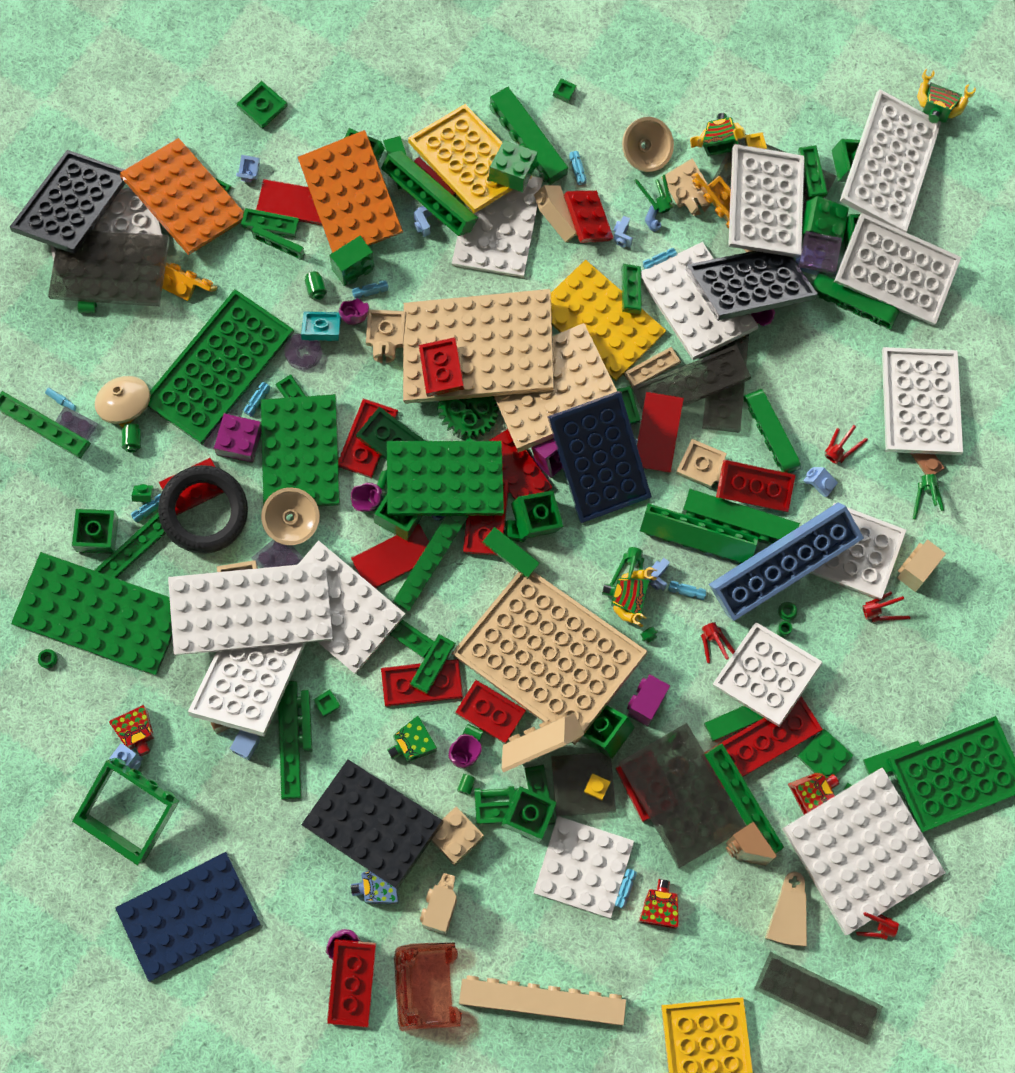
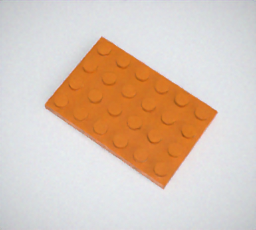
M365 130L298 157L332 253L358 236H361L366 244L370 246L403 233Z
M179 138L120 172V177L188 255L242 222L243 210Z

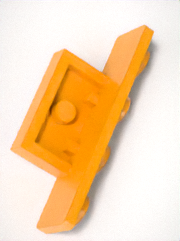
M694 173L691 175L692 183L697 189H701L704 192L703 197L705 200L715 206L716 214L726 220V226L729 229L731 189L721 176H718L707 185L698 173Z
M159 255L148 257L146 260L162 268L156 286L187 301L192 297L196 285L210 292L216 291L218 288L213 285L211 280L200 279L192 271L181 270L180 265L175 263L169 264L165 262V258Z

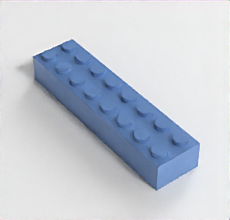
M838 502L711 582L709 586L727 617L735 621L858 543L864 537L848 508Z

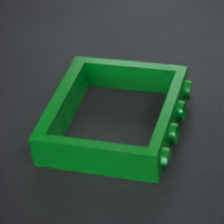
M112 758L103 765L72 822L138 866L145 862L180 801L175 798L172 792L164 791L158 787L159 785L155 781L144 778L140 771L126 766L122 759ZM113 771L167 805L143 849H140L89 815Z

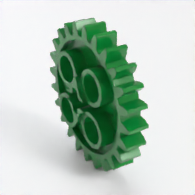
M494 396L439 401L438 404L440 406H438L437 411L441 412L439 419H444L442 425L448 424L447 431L453 429V435L460 433L461 439L464 434L467 435V438L474 435L477 439L479 433L484 436L485 430L490 432L491 426L495 425V420L498 418L496 413L499 408L495 407L497 405L496 400H492ZM451 407H456L459 411H453ZM482 407L486 411L480 412L477 408ZM465 420H471L473 424H467Z

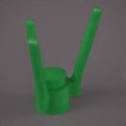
M662 175L666 195L663 193L659 180H655L660 193V197L656 199L657 202L652 199L642 184L635 179L634 182L650 201L654 210H659V213L663 214L673 209L671 203L673 201L665 175Z
M934 474L923 475L921 477L922 482H918V492L913 513L914 520L917 518L923 489L925 493H932L934 506H937L938 500L940 510L944 511L939 483H937V476Z
M636 547L628 548V552L624 553L610 585H614L626 561L630 565L628 580L632 578L634 566L639 564V570H643V550Z

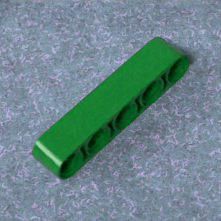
M817 274L812 286L819 298L829 303L830 301L836 303V306L842 309H849L853 311V314L862 318L866 317L870 319L869 321L879 326L884 325L886 329L893 327L899 314V310L896 307L834 282L835 279L827 275Z
M758 389L744 395L743 400L747 402L748 410L752 418H755L756 426L760 434H763L769 451H772L777 467H780L781 471L785 473H792L801 469L799 458L765 392L762 389Z

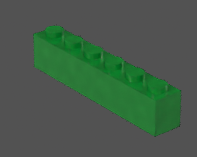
M507 86L490 96L489 108L493 114L499 116L501 125L504 128H508L511 139L517 141L522 147L538 152L536 168L539 170V176L543 179V182L547 181L551 185L568 175V166L511 89Z
M401 150L387 155L381 169L457 236L472 231L478 220V217Z
M689 489L682 514L757 536L758 541L764 544H769V542L775 543L797 529L800 524L693 489Z
M652 504L647 505L640 527V532L648 536H656L668 542L680 543L684 547H693L704 553L716 554L720 558L735 560L740 564L754 555L758 542L757 536Z

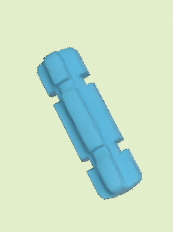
M572 151L569 157L577 184H586L587 178L584 174L579 152Z
M670 248L667 252L664 251L651 257V260L643 261L644 269H649L655 264L658 265L670 257L676 256L677 252L674 248Z
M384 280L380 281L379 284L372 283L364 285L362 288H353V297L355 299L362 298L363 295L366 297L379 293L378 291H388V284Z
M265 382L260 384L259 390H256L249 401V405L247 404L244 408V413L252 417L254 415L255 409H258L261 404V399H264L266 397L265 394H268L270 391V386Z
M161 494L154 497L155 499L151 502H147L139 507L140 510L137 511L136 509L131 513V517L135 522L141 521L143 516L146 517L158 509Z
M671 581L669 584V592H679L680 595L692 598L695 596L699 600L705 599V589H696L694 586L683 583L680 585L678 584L679 582Z
M632 869L626 870L625 879H623L618 893L619 897H617L615 902L616 907L624 909L627 904L626 899L629 898L634 883L633 880H635L637 872Z

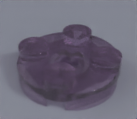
M294 334L287 342L284 350L286 360L290 366L302 371L315 367L322 357L320 342L318 340H301V334ZM306 348L308 354L300 356L298 351Z

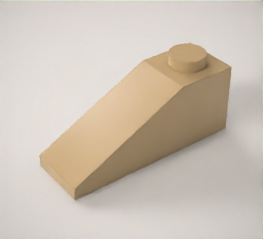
M543 185L534 194L538 208L565 242H569L577 235L561 186Z

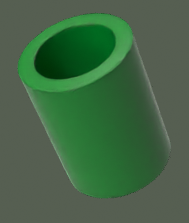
M78 300L79 313H96V300Z
M788 621L781 622L776 630L777 635L782 638L788 637L792 631V625ZM781 627H786L788 632H783Z
M467 724L462 735H472L479 742L484 731Z
M463 774L457 791L460 793L464 792L465 795L470 796L476 778Z

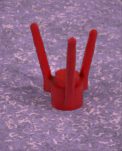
M856 425L851 427L839 445L835 444L833 446L840 431L837 428L829 446L825 450V457L834 464L842 463L845 458L867 442L868 438H864L844 454L845 450L842 447L855 430Z
M889 591V592L883 594V597H882L881 600H883V599L887 598L888 596L892 595V592ZM903 596L881 604L877 603L881 600L874 599L862 605L866 620L871 619L872 622L907 620L911 617L879 616V614H882V607L904 600Z
M716 622L702 627L703 634L700 636L703 640L707 663L711 662L708 639L709 642H717L725 659L728 660L729 656L719 638L723 640L732 654L735 653V650L722 633L721 628L717 627Z
M867 912L863 913L864 916L879 923L878 931H881V933L857 931L856 935L877 937L887 940L888 936L892 938L896 936L899 928L898 922L882 914L876 917Z

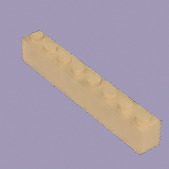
M467 975V979L462 978L459 1005L624 1025L626 1000L621 999L622 995L609 994V997H602L600 992L589 991V995L581 994V990L569 989L568 992L560 991L561 987L548 986V989H540L539 984L528 983V987L519 986L520 982L508 981L507 984H501L499 979L487 978V982L479 981L477 976Z

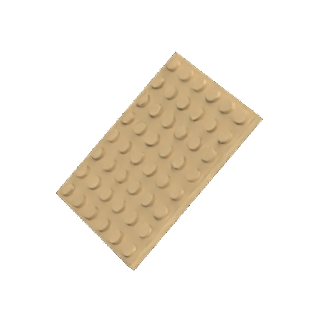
M550 289L404 303L403 401L405 404L554 391ZM455 337L464 390L427 397L419 345Z
M534 571L528 579L518 572L452 652L455 658L459 659V661L543 722L550 719L552 723L556 721L554 717L562 713H566V715L575 713L584 733L648 654L644 648ZM581 737L577 738L576 740L572 741L571 743H573L574 745H576L577 742L580 740Z

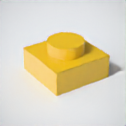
M763 132L749 134L744 138L746 146L767 149Z
M592 773L584 793L602 801L610 781Z

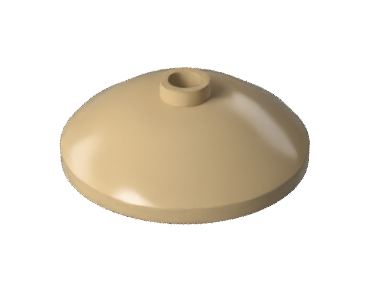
M639 118L633 121L624 133L622 140L623 153L626 160L635 169L643 172L657 171L664 167L672 156L674 149L672 133L668 126L657 118ZM642 142L645 143V148H642Z
M122 376L106 383L97 393L95 410L99 417L108 423L121 424L129 422L141 415L150 401L149 388L138 377Z
M283 488L274 492L264 503L261 514L262 525L268 536L283 545H298L307 541L315 533L320 518L315 500L307 492L297 488ZM287 515H293L294 519L292 521H288L286 518Z

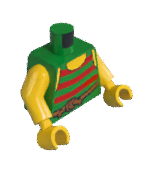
M925 69L922 74L924 81L921 82L917 99L920 106L923 107L922 112L929 116V121L931 123H937L938 121L946 123L949 118L961 115L969 102L968 99L974 96L976 88H974L973 92H968L970 84L966 85L964 97H962V94L932 82L928 84L935 75V72L933 70L929 77L926 75L927 69Z
M719 113L717 120L709 121L706 129H704L700 136L690 138L691 148L696 146L701 148L703 146L707 156L732 152L735 144L740 145L739 139L746 138V131L739 123H734L733 118H727V114Z
M649 567L646 570L633 571L631 580H628V573L623 574L617 579L616 586L604 584L602 595L613 597L611 606L623 621L635 623L639 627L644 626L639 621L642 618L647 619L641 614L649 580L646 579L655 581L657 577L651 576L653 571H657V569Z

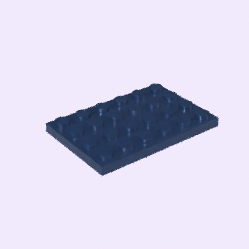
M620 391L547 417L581 523L652 497Z
M227 852L115 907L148 982L261 925Z

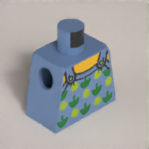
M370 871L361 873V883L351 884L352 896L364 895L365 903L398 904L397 889Z

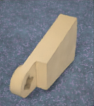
M791 872L785 876L765 939L784 945L807 946L805 880L800 873ZM794 876L797 877V881H800V884L796 885L795 888L789 883V879H793Z

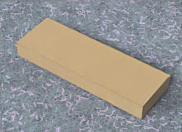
M670 347L624 372V376L631 387L635 389L679 365L681 361L673 348Z

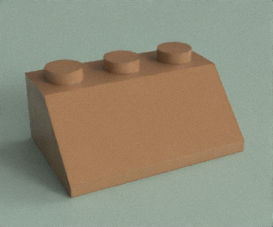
M754 822L735 833L726 842L728 854L732 858L735 856L740 861L766 866L777 857Z

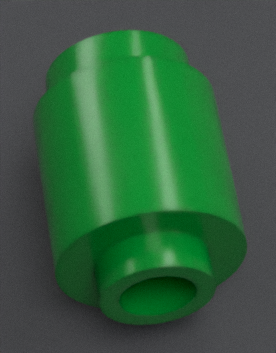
M317 271L306 274L305 285L309 297L314 300L323 299L327 291L322 275Z
M128 423L122 429V448L126 452L134 453L141 448V429H139L138 424Z

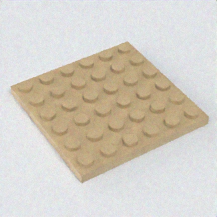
M584 323L552 336L554 391L494 396L518 453L553 439L548 416L617 392Z

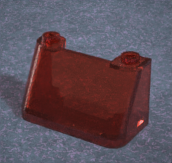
M455 942L407 944L395 949L394 967L397 1019L401 1031L461 1027V1011L456 1006H452L449 965L453 964L458 956Z

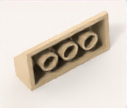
M562 713L554 717L556 721L552 723L549 719L539 724L540 728L538 729L531 727L523 731L525 735L521 737L518 733L508 738L510 742L503 745L502 771L506 772L583 736L584 732L575 713L570 715Z

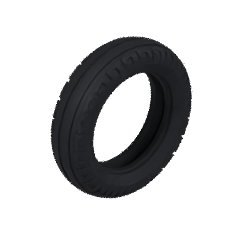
M199 465L180 471L168 481L159 499L158 513L161 526L172 542L184 550L206 554L228 547L239 537L247 521L248 503L243 488L232 475L217 467ZM209 483L217 486L227 495L231 505V515L228 523L219 532L209 536H198L185 530L179 523L175 511L176 503L180 494L191 485Z

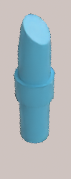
M51 388L45 391V394L54 399L56 403L75 412L76 406L67 400L66 397L58 394Z

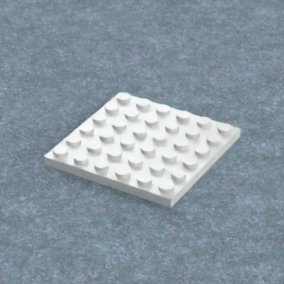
M883 768L878 769L782 828L844 935L852 933L872 920L864 916V912L877 917L945 874L940 862Z

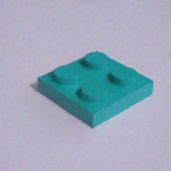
M304 312L301 340L339 341L341 323L339 312Z

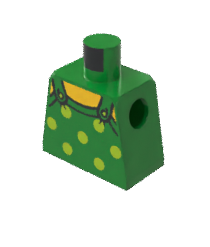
M416 716L393 735L397 744L387 749L392 760L403 755L407 762L437 751L435 743L419 716Z

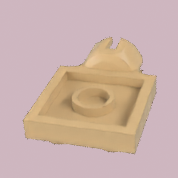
M692 158L665 174L669 192L679 208L686 206L693 216L701 214L698 205H701L705 212L710 207V204L703 197L704 192L701 189H697L692 183L691 175L698 173L707 184Z
M369 310L366 346L373 347V358L376 362L382 363L383 354H385L386 363H391L395 359L396 348L403 347L405 311Z
M692 439L676 474L712 488L714 483H719L722 463L727 453Z

